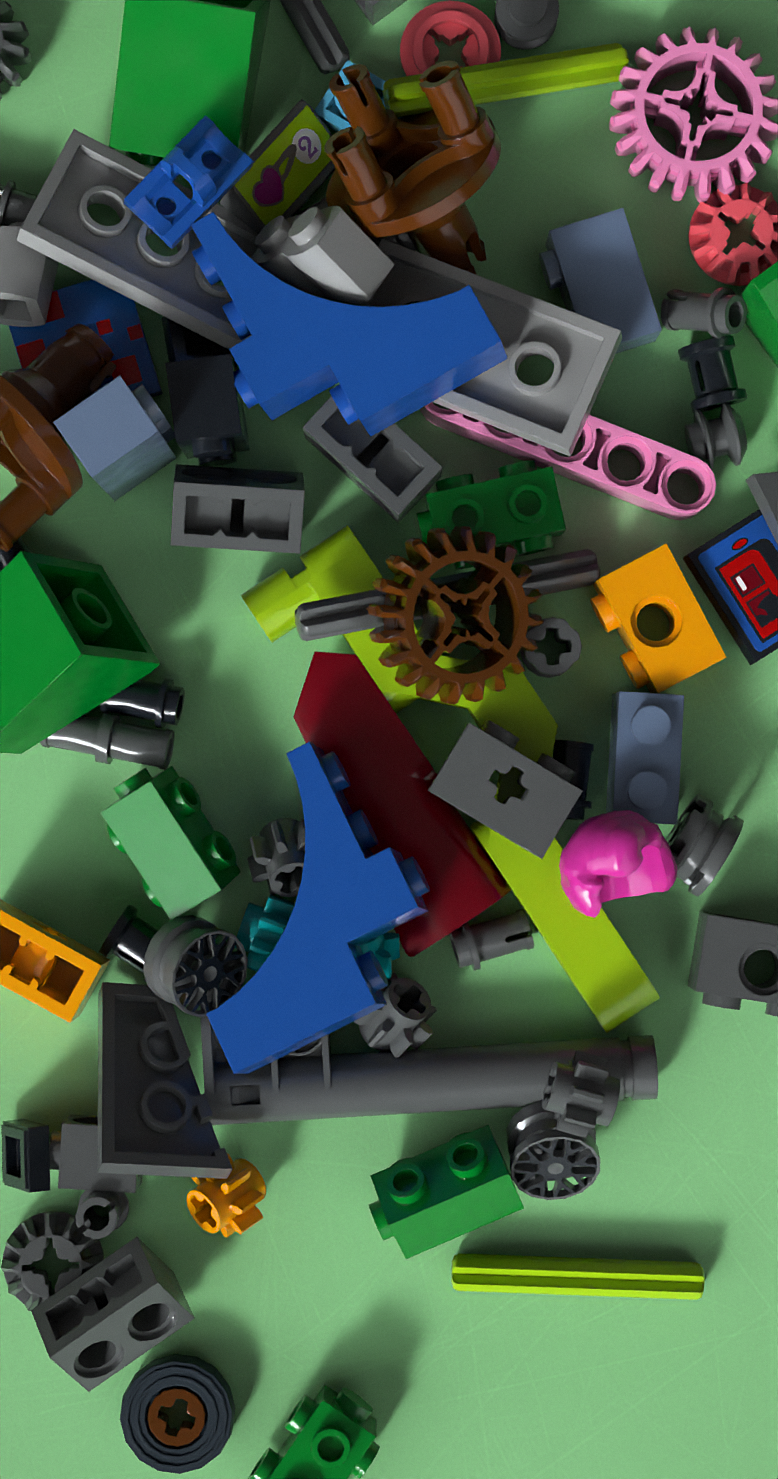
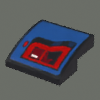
M759 509L683 557L684 562L750 665L778 649V545Z

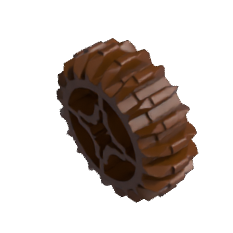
M455 526L450 536L443 528H432L428 531L427 544L420 538H410L405 541V549L409 561L401 556L390 555L386 559L388 568L395 574L393 580L376 578L372 582L377 591L386 593L384 604L373 603L366 608L369 615L383 618L384 625L375 628L369 634L373 642L390 644L378 659L382 666L389 668L399 666L395 675V681L399 685L409 687L416 683L417 696L431 700L438 693L441 702L447 704H457L462 694L466 700L472 702L481 701L484 697L485 686L497 692L506 689L503 670L517 675L524 672L525 669L522 661L516 655L519 650L533 652L538 648L533 639L526 637L528 626L537 627L544 623L540 615L528 612V605L535 603L542 594L538 589L522 587L533 570L526 564L512 565L517 550L512 545L501 544L496 547V536L493 533L480 531L474 537L471 528L466 526ZM464 561L476 568L468 579L460 578L451 588L443 584L434 583L430 579L436 571L454 562ZM493 599H495L496 605L494 627L489 619V607ZM417 601L422 609L423 621L419 631L415 634L414 607ZM445 602L459 604L455 613L461 619L460 623L465 628L452 626L456 618L450 611L451 607ZM462 642L466 645L475 646L480 650L474 658L455 667L441 668L435 664L443 652L451 653Z

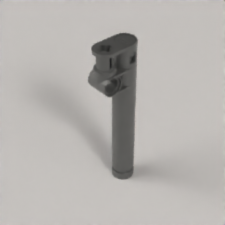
M201 1017L204 1091L213 1114L210 1120L212 1125L525 1107L543 1100L545 1084L553 1063L557 1061L567 1064L568 1060L573 1061L576 1050L607 1058L605 1068H609L608 1076L620 1079L618 1101H623L624 1098L631 1097L632 1100L657 1099L658 1097L657 1057L652 1035L628 1036L627 1040L612 1037L405 1050L397 1058L394 1057L391 1051L331 1054L329 1033L249 1074H234L208 1017Z

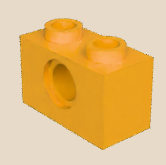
M667 543L599 578L593 584L598 594L590 599L593 610L607 633L617 629L628 650L620 655V659L636 689L646 685L650 693H660L727 658ZM654 606L663 610L667 615L669 631L663 640L652 641L645 638L639 632L637 616L642 608Z

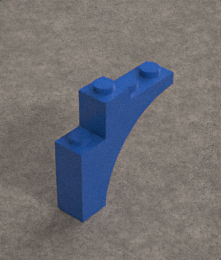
M214 211L191 224L202 246L192 251L195 260L210 285L212 286L222 281L232 299L224 304L222 308L241 340L240 343L229 348L240 368L234 371V385L249 409L259 404L271 420L278 418L339 383V385L330 389L329 392L348 425L360 420L371 437L508 359L500 337L470 285L433 300L409 305L375 307L329 301L305 293L281 281L259 266L231 238Z
M310 741L286 753L299 788L305 823V857L295 906L284 932L272 953L257 973L231 998L218 1008L206 1013L234 1074H249L386 1006V1000L381 992V989L388 986L386 975L375 954L371 950L363 954L360 945L429 911L422 895L429 892L430 887L416 859L411 856L404 860L400 852L390 847L373 855L370 848L379 844L377 836L363 810L360 809L353 813L342 790L351 786L342 763L334 751L325 755L323 749Z

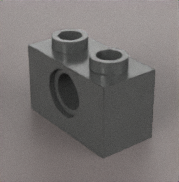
M699 911L688 987L697 992H704L703 1004L740 1010L742 999L767 1003L765 1014L778 1017V924ZM768 950L775 962L774 972L766 982L751 984L744 973L745 962L753 952Z

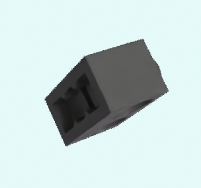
M332 396L303 426L305 439L397 523L408 514L441 478L443 467L395 423L370 437L360 420L350 425L347 424Z
M176 464L173 488L171 545L300 554L305 494L303 473Z
M138 1237L125 1244L31 1310L49 1358L88 1392L195 1318L174 1272Z

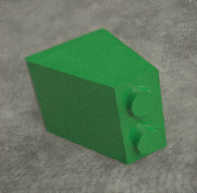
M125 0L109 147L126 151L127 157L140 164L157 165L206 115L236 147L245 152L271 0Z
M20 551L0 571V753H24L145 677L161 664L102 565Z

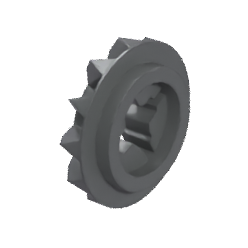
M43 1212L26 1219L13 1231L6 1241L1 1269L8 1284V1293L16 1296L26 1306L27 1310L31 1311L104 1260V1252L100 1240L86 1237L83 1232L87 1227L83 1224L78 1228L76 1216L65 1212ZM49 1238L53 1240V1248H56V1254L59 1259L79 1262V1264H72L70 1268H65L60 1272L55 1289H52V1282L48 1280L46 1270H36L35 1266L27 1267V1265L33 1264L34 1261L43 1259L50 1244Z

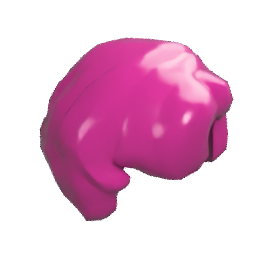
M631 810L600 814L580 823L561 852L559 863L561 886L574 909L581 914L593 918L599 914L602 907L601 903L653 892L668 891L674 885L678 870L669 844L662 835L658 825L651 823L639 813Z

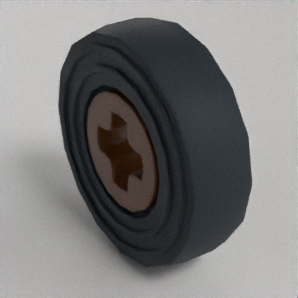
M173 1354L154 1359L134 1375L122 1398L120 1422L126 1443L140 1461L157 1471L181 1474L204 1467L222 1452L232 1434L235 1404L229 1384L216 1367L199 1357ZM176 1398L187 1401V1413L195 1417L193 1423L183 1421L179 1430H176L177 1428L171 1429L170 1425H168V1415L160 1411L161 1406L172 1407Z

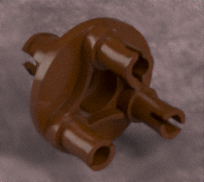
M443 61L425 70L419 78V85L422 91L425 92L433 109L421 114L404 116L400 119L396 117L393 110L385 109L365 65L356 64L342 69L349 84L345 85L341 76L335 74L329 82V88L333 95L336 96L351 127L342 129L332 135L324 146L325 153L332 160L336 168L327 186L326 201L328 207H341L368 237H385L407 232L417 252L476 274L467 253H474L476 259L482 262L487 260L484 242L479 238L477 227L465 201L475 194L492 174L500 157L501 142L494 124L485 110L475 106L461 76L458 63L455 61Z
M78 323L65 330L66 334L51 343L26 368L7 370L0 373V464L16 477L15 481L17 484L0 502V549L5 552L9 551L13 544L44 514L52 516L82 487L83 479L78 464L64 443V437L53 422L96 392L104 379L111 377L117 367L113 362H109L114 356L110 347L98 334L83 324Z

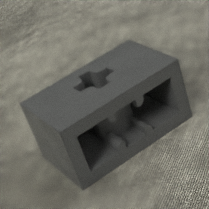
M488 719L485 720L480 729L468 723L427 791L542 859L583 792L570 784L576 772L544 753L540 755L537 762H534L517 752L514 748L520 739ZM512 767L516 768L520 772L517 783L526 790L520 799L508 796L503 803H500L494 798L498 788L489 779L494 771L506 774Z

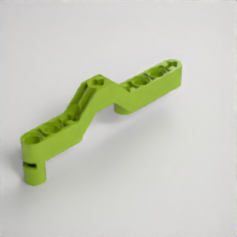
M347 525L299 556L306 567L305 570L290 578L285 569L281 568L241 595L272 643L296 627L295 610L302 603L375 590L372 582L376 578H383ZM414 625V630H415V634H416V633L418 632V630H417V628H416L415 625ZM375 628L342 634L395 713H398L417 699L465 708L469 711L479 728L488 719L518 737L520 740L514 750L532 761L537 762L542 753L552 757L558 724L523 672L517 675L503 670L506 689L497 692L485 686L484 697L481 701L472 702L466 700L462 694L457 704H447L441 702L438 693L431 700L417 696L416 683L405 687L395 681V675L399 666L389 668L382 666L378 660L381 653L390 644L371 641L369 634ZM441 655L435 664L441 668H450L466 663L468 660ZM512 767L506 774L499 773L498 789L494 798L500 803H503L508 796L520 799L526 790L517 783L520 772L516 768ZM479 821L469 825L606 1033L660 998L603 909H600L599 914L595 918L581 914L574 909L561 886L559 863L563 849L556 838H554L541 859Z

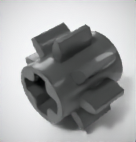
M280 818L265 825L260 831L259 836H251L250 843L253 854L247 860L253 882L267 880L270 895L278 894L284 897H295L298 895L304 865L305 823L304 819L298 821L292 818Z
M392 973V977L387 979L388 986L381 989L387 1005L355 1020L354 1023L359 1025L363 1039L371 1048L373 1047L379 1051H391L394 1057L399 1058L409 1046L418 1049L432 1035L433 1030L426 1022L436 1012V1007L431 1006V1000L427 991L418 982L409 978H398L395 973Z
M576 1050L573 1061L568 1060L567 1064L557 1061L553 1063L544 1088L542 1108L555 1112L554 1119L557 1120L556 1130L587 1138L589 1128L594 1129L596 1124L607 1127L611 1123L618 1104L620 1079L608 1076L609 1068H605L607 1058Z

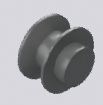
M497 0L494 22L499 36L508 45L517 49L530 50L542 46L551 38L555 31L559 15L558 0Z
M728 403L722 404L719 418L707 420L698 409L694 411V423L685 425V439L689 454L707 463L711 470H713L715 458L727 455L735 466L741 464L747 450L746 432L740 414Z

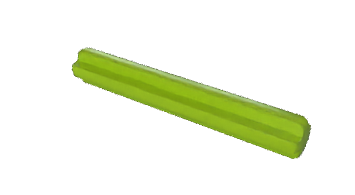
M611 43L461 67L460 73L474 104L478 105L618 82L622 68L624 66L629 67V57L627 50L621 44ZM422 74L388 79L384 83L383 100L385 108L393 110L397 118L421 114L433 109L425 92L422 91L419 85V78Z
M462 1253L454 1255L451 1273L452 1286L457 1291L691 1300L702 1298L705 1281L703 1267L697 1262Z

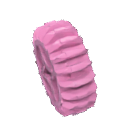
M689 26L683 28L679 46L675 45L671 37L663 33L657 37L655 43L657 54L648 48L640 47L634 57L638 68L624 66L620 72L619 81L626 89L614 90L610 99V105L622 112L610 118L609 130L618 134H627L616 143V154L618 156H627L633 153L638 155L630 164L628 172L632 177L641 175L647 168L653 172L648 184V190L656 193L661 188L664 180L674 183L671 191V198L674 201H681L687 186H694L697 201L699 203L707 202L710 197L712 182L720 192L731 195L735 189L733 176L742 182H751L756 175L752 162L766 164L772 154V150L765 142L776 140L778 137V124L768 119L778 114V98L763 96L774 87L776 83L774 75L764 74L755 77L754 73L760 66L762 57L760 53L751 54L744 61L737 55L743 43L740 37H734L727 49L717 46L719 31L716 27L708 30L703 43H696L695 33ZM683 71H694L691 84L683 90L670 91L664 89L662 95L649 93L656 83L669 75ZM715 77L722 80L732 89L741 104L743 113L737 111L738 105L724 101L717 94ZM699 90L701 95L698 107L701 108L700 118L703 121L701 125H698L692 140H690L689 135L692 124L689 123L690 113L687 112L689 105L693 104ZM646 117L654 119V126L662 127L673 135L676 142L675 155L668 152L656 141L649 130ZM727 135L742 138V141L734 149L723 156L711 160L695 161L697 151L704 141L709 139L725 141Z

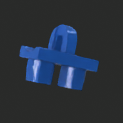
M205 115L124 198V204L173 249L192 229L191 224L203 218L253 167L254 161L245 152L236 147L219 130L215 123ZM180 174L192 187L193 197L191 199L173 183Z

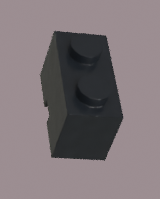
M226 354L165 363L175 439L187 459L198 458L199 466H218L236 462V452L248 451L250 448L243 399L234 385V371L237 368L235 367L232 355Z

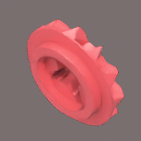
M451 0L433 3L414 15L403 32L400 43L401 68L406 76L423 74L425 70L435 65L439 58V49L435 45V39L438 42L443 41L446 45L452 46L457 41L461 42L467 35L469 37L466 39L461 53L465 67L499 62L501 59V43L498 32L486 14L468 3Z
M749 183L735 185L731 195L723 194L719 189H716L710 194L707 202H700L691 218L688 233L690 250L698 266L708 276L718 282L733 286H745L778 261V203L774 200L772 192H763L751 187ZM751 214L755 215L756 218L753 221L754 226L751 229L750 235L757 241L756 245L751 246L748 243L742 242L737 248L733 247L728 255H726L723 250L728 244L727 240L731 232L724 225L725 222L729 220L734 224H739L744 218L748 219Z

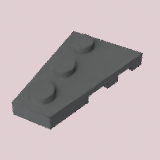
M103 982L98 993L97 1173L227 1179L232 1171V1166L225 1148L220 1149L210 1121L213 1114L206 1095L200 1094L188 1061L191 1054L172 1003L159 998L148 985Z

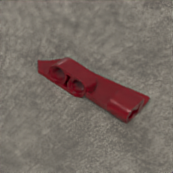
M315 651L293 717L305 743L310 741L323 749L325 755L334 751L342 763L351 786L342 790L353 813L360 809L363 810L377 836L379 844L370 848L373 855L390 847L400 852L404 860L413 856L422 869L430 887V891L422 895L429 911L394 928L395 932L399 934V941L406 955L414 957L499 901L511 891V888L456 807L427 791L437 773L355 654Z

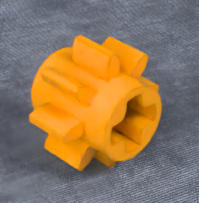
M228 1153L227 1155L232 1166V1171L228 1178L192 1177L198 1186L187 1194V1206L196 1223L209 1233H216L221 1230L226 1238L234 1232H238L241 1235L263 1219L262 1213L255 1205L266 1196V1185L257 1168L242 1158L233 1161Z

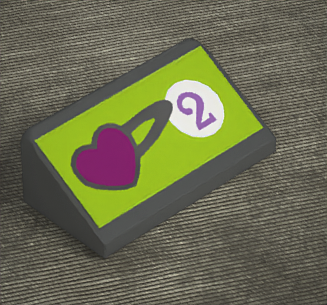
M301 99L250 154L249 157L254 161L253 167L221 198L220 204L258 234L266 224L278 216H283L285 219L295 216L336 169L324 150V146L332 134L307 102Z

